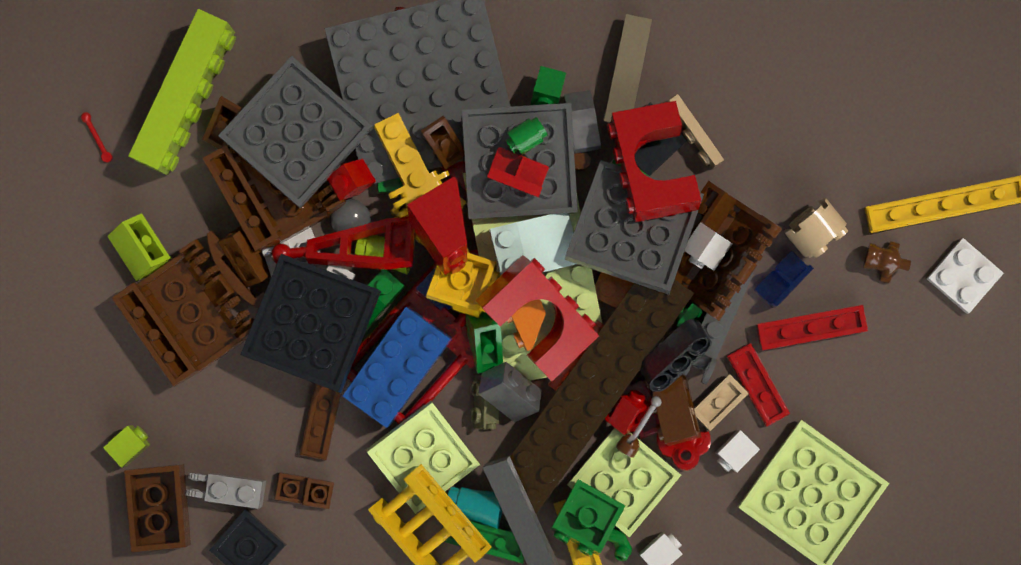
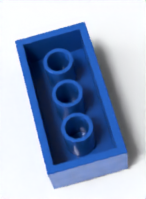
M405 307L345 391L343 397L388 428L453 338L410 307Z

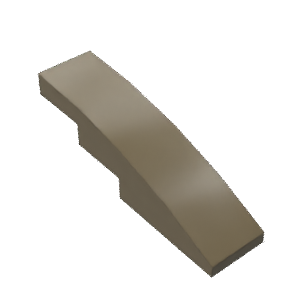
M630 14L625 16L604 117L606 122H611L613 112L634 109L652 19Z

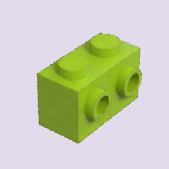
M142 213L121 222L107 236L136 281L151 275L170 259L169 254Z

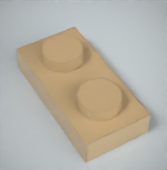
M728 374L694 408L696 417L711 431L749 393Z

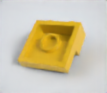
M467 253L465 267L454 274L449 272L444 276L437 266L426 294L427 298L453 306V310L479 318L481 311H485L475 300L499 278L500 272L496 271V262Z

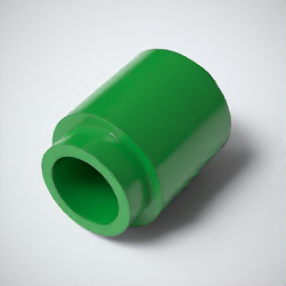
M537 117L532 120L528 118L508 131L509 138L505 141L514 154L519 151L521 155H524L544 141L543 138L548 136Z

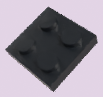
M245 509L209 551L225 565H269L287 544L250 511Z

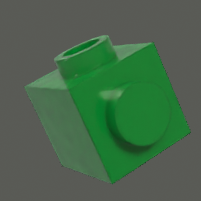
M540 66L530 105L559 104L566 72Z

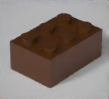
M184 464L124 470L131 552L183 548L191 545L187 495H185L186 479Z

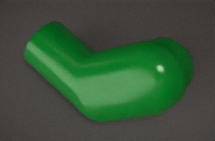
M613 529L607 541L614 544L616 549L615 558L619 561H626L632 554V547L625 533Z

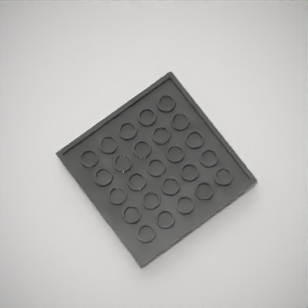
M438 0L324 28L342 100L372 126L399 113L427 170L442 167V164L421 136V130L441 116H444L464 147L462 110L511 107L484 0ZM373 127L369 134L355 148L358 160L364 159L376 180L375 183L399 178ZM465 156L456 163L465 161Z

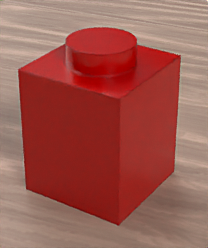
M364 159L341 165L327 179L340 201L360 195L376 182Z

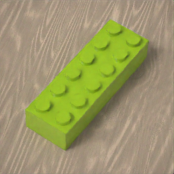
M200 9L197 10L129 153V157L167 176L169 171L173 172L179 162L177 154L181 146L185 147L191 135L188 131L192 123H196L202 113L200 108L204 98H209L213 90L211 82L215 74L219 75L225 63L222 59L226 51H230L235 43V31L228 22Z

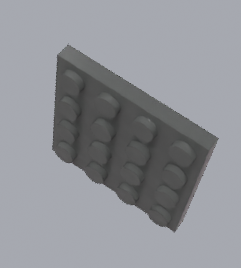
M291 56L218 136L294 204L301 208L369 134L373 126Z
M571 103L462 110L469 219L578 212ZM535 117L541 122L548 136L543 138L544 141L521 156L549 167L539 197L487 178L497 149L501 147L512 152L505 141L509 138L507 132L528 118L532 120Z
M600 160L566 252L565 260L669 295L699 210L635 222L633 213L628 214L625 198H628L627 188L622 189L619 178V173L622 172L621 166ZM648 176V177H650V178H652V179L660 180V179H657V178ZM700 193L702 202L704 194Z

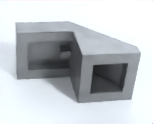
M591 90L564 94L565 103H571L574 152L581 153L601 149Z

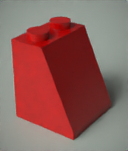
M454 176L407 204L409 224L444 276L449 272L454 274L460 271L467 262V240L458 182Z

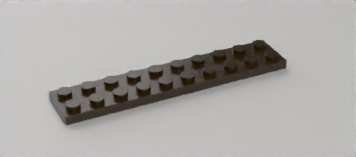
M674 280L669 295L636 283L632 285L598 333L599 337L587 348L510 456L536 514L641 369L642 361L656 348L694 293L678 281Z

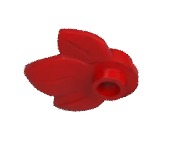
M708 431L700 432L702 438L670 446L665 444L664 440L661 441L657 434V444L661 453L672 458L677 468L687 471L695 468L699 462V456L709 450L711 437ZM684 452H688L691 455V458L689 460H683L681 458V454Z

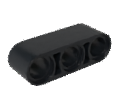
M690 319L682 323L642 361L640 371L650 389L659 392L668 388L709 350L712 344L711 339L697 319Z

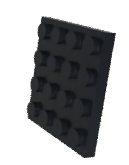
M281 254L240 355L341 393L381 291Z

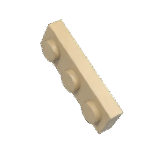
M677 94L668 102L676 101L682 126L685 129L682 133L690 144L695 143L700 150L697 154L705 166L710 165L714 169L724 159Z

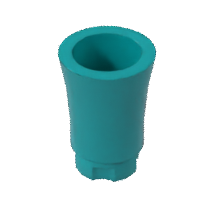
M456 487L450 488L448 496L468 519L498 529L503 511L494 491L474 490L461 487V489Z

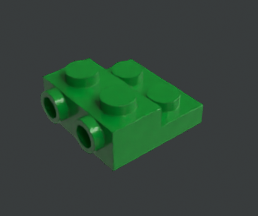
M578 479L550 529L555 531L553 536L564 543H568L571 540L578 544L577 550L589 557L593 553L599 555L626 505Z

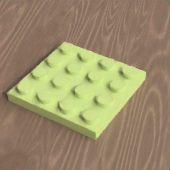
M799 420L738 505V508L815 564L832 565L890 483L807 423Z

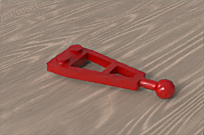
M408 217L388 218L308 239L306 247L290 248L286 244H277L271 251V257L276 264L280 255L283 254L291 258L305 257L308 264L384 270L408 268L413 265L415 231L409 224ZM385 232L384 257L350 255L352 241ZM340 244L339 254L317 252L319 249Z

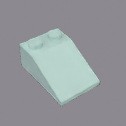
M569 213L550 214L489 229L500 276L522 255L530 261L535 258L545 268V271L542 273L576 265V263L565 260L566 252L574 234Z

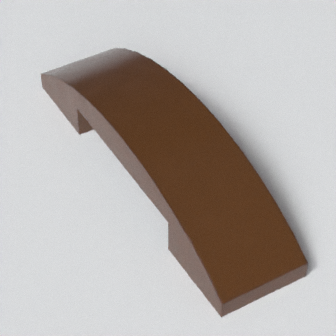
M209 231L207 238L210 252L220 273L223 274L236 293L253 306L259 308L265 292L255 297L224 260L227 256L218 243L221 239L215 232Z

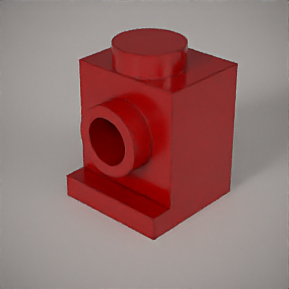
M631 390L628 395H622L614 405V412L608 413L605 420L623 435L634 432L651 404L645 400V396L641 392Z

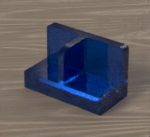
M790 251L756 286L754 291L772 308H775L814 268L811 265H806L793 251Z

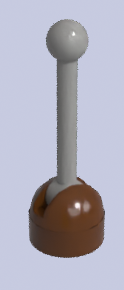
M655 396L651 399V406L632 435L626 434L618 441L616 448L629 457H635L640 446L637 437L655 408L661 405L660 397Z

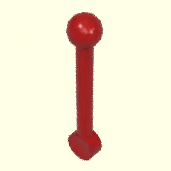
M82 113L81 120L87 124L102 153L101 159L106 163L111 162L113 156L106 151L91 122L90 113Z

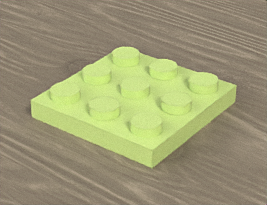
M429 401L366 449L369 456L399 493L408 486L404 478L420 464L423 465L444 491L448 490L480 465L432 401ZM416 494L406 502L415 514L426 506Z
M614 428L567 485L572 489L579 479L626 505L615 526L630 538L679 479L681 474L640 440L639 450L634 458L619 451L616 448V444L624 435Z

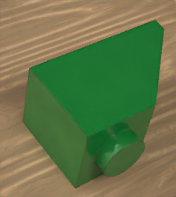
M481 311L479 318L466 314L467 336L477 373L485 372L502 364L501 327L486 312Z

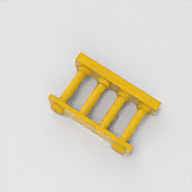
M422 464L404 478L408 486L395 498L387 503L382 497L368 509L373 515L374 520L386 530L414 565H440L430 553L450 536L456 540L461 549L442 565H459L467 557H470L476 563L492 548ZM416 494L426 507L405 524L395 511ZM434 515L444 528L426 543L422 544L412 532Z

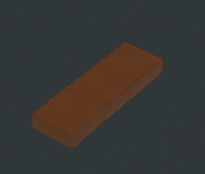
M315 384L300 455L327 460L341 393Z

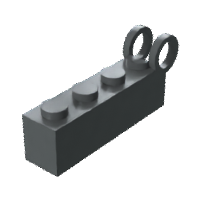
M753 273L745 284L740 286L741 290L739 293L735 292L730 300L732 303L729 307L725 308L726 312L720 321L706 312L703 314L700 323L711 339L712 344L709 350L692 366L704 371L701 383L705 385L713 373L717 362L716 359ZM688 368L682 375L686 376L690 368Z

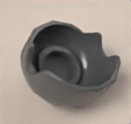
M353 198L345 199L346 203L330 215V226L334 232L371 222L369 210L362 202Z

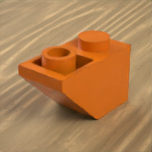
M540 299L524 304L507 320V323L513 322L517 332L513 333L519 349L522 347L525 348V351L533 349L546 314Z

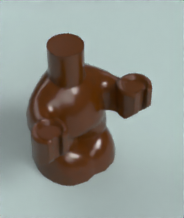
M890 241L887 249L870 243L863 268L882 271L880 281L890 283L892 274L897 269L909 271L911 260L901 258L898 251L899 243Z

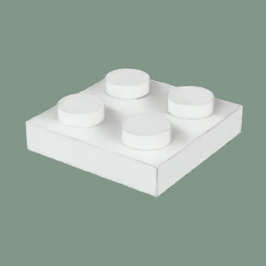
M961 238L926 279L966 314H969L1004 273L969 242Z

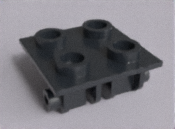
M680 133V136L648 142L636 152L634 156L636 164L644 173L650 176L687 140Z

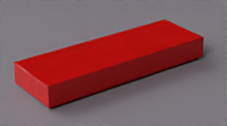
M751 343L727 356L766 427L790 414Z

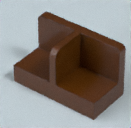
M241 226L218 241L246 287L260 283L268 277L266 274L269 271L268 265L259 253L260 251L256 252Z

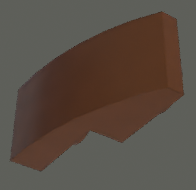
M279 472L274 499L329 509L334 482Z

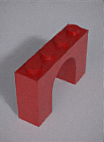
M676 101L613 112L611 123H607L609 138L614 139L616 148H613L616 164H621L622 172L619 173L622 189L627 188L626 208L628 214L633 213L635 222L696 211L700 208L701 196L695 175L671 180H655L641 172L634 157L638 149L648 142L680 136L682 122Z
M522 255L475 301L500 327L520 307L532 300L543 299L553 304L555 322L551 331L527 354L528 358L553 381L599 335L593 329L596 324L585 313L581 316L576 311L579 305L569 295L565 298L559 292L562 289L559 283L553 277L547 279L542 274L545 268L535 258L530 261Z

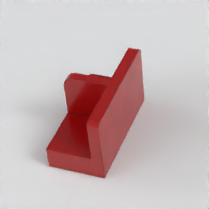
M499 147L487 178L539 197L549 167Z

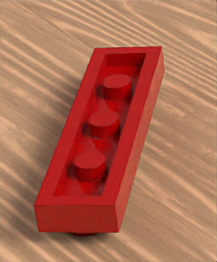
M863 305L756 324L761 351L868 331Z

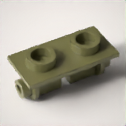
M475 375V380L472 382L471 387L472 395L474 396V407L471 410L473 428L496 429V424H499V410L479 395L481 375Z

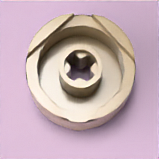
M826 198L818 201L821 205L818 208L814 209L812 206L807 208L789 224L791 229L784 230L786 236L804 257H819L828 249L826 244L832 239L839 240L848 232V229L845 227L847 223Z

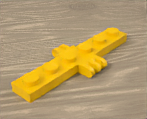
M399 113L374 124L373 127L403 184V187L388 194L390 199L396 198L398 195L402 198L393 203L395 209L404 204L407 207V204L442 184L441 180L450 175L448 170L439 175L436 170L431 173L428 172ZM408 208L398 213L400 218L408 215Z

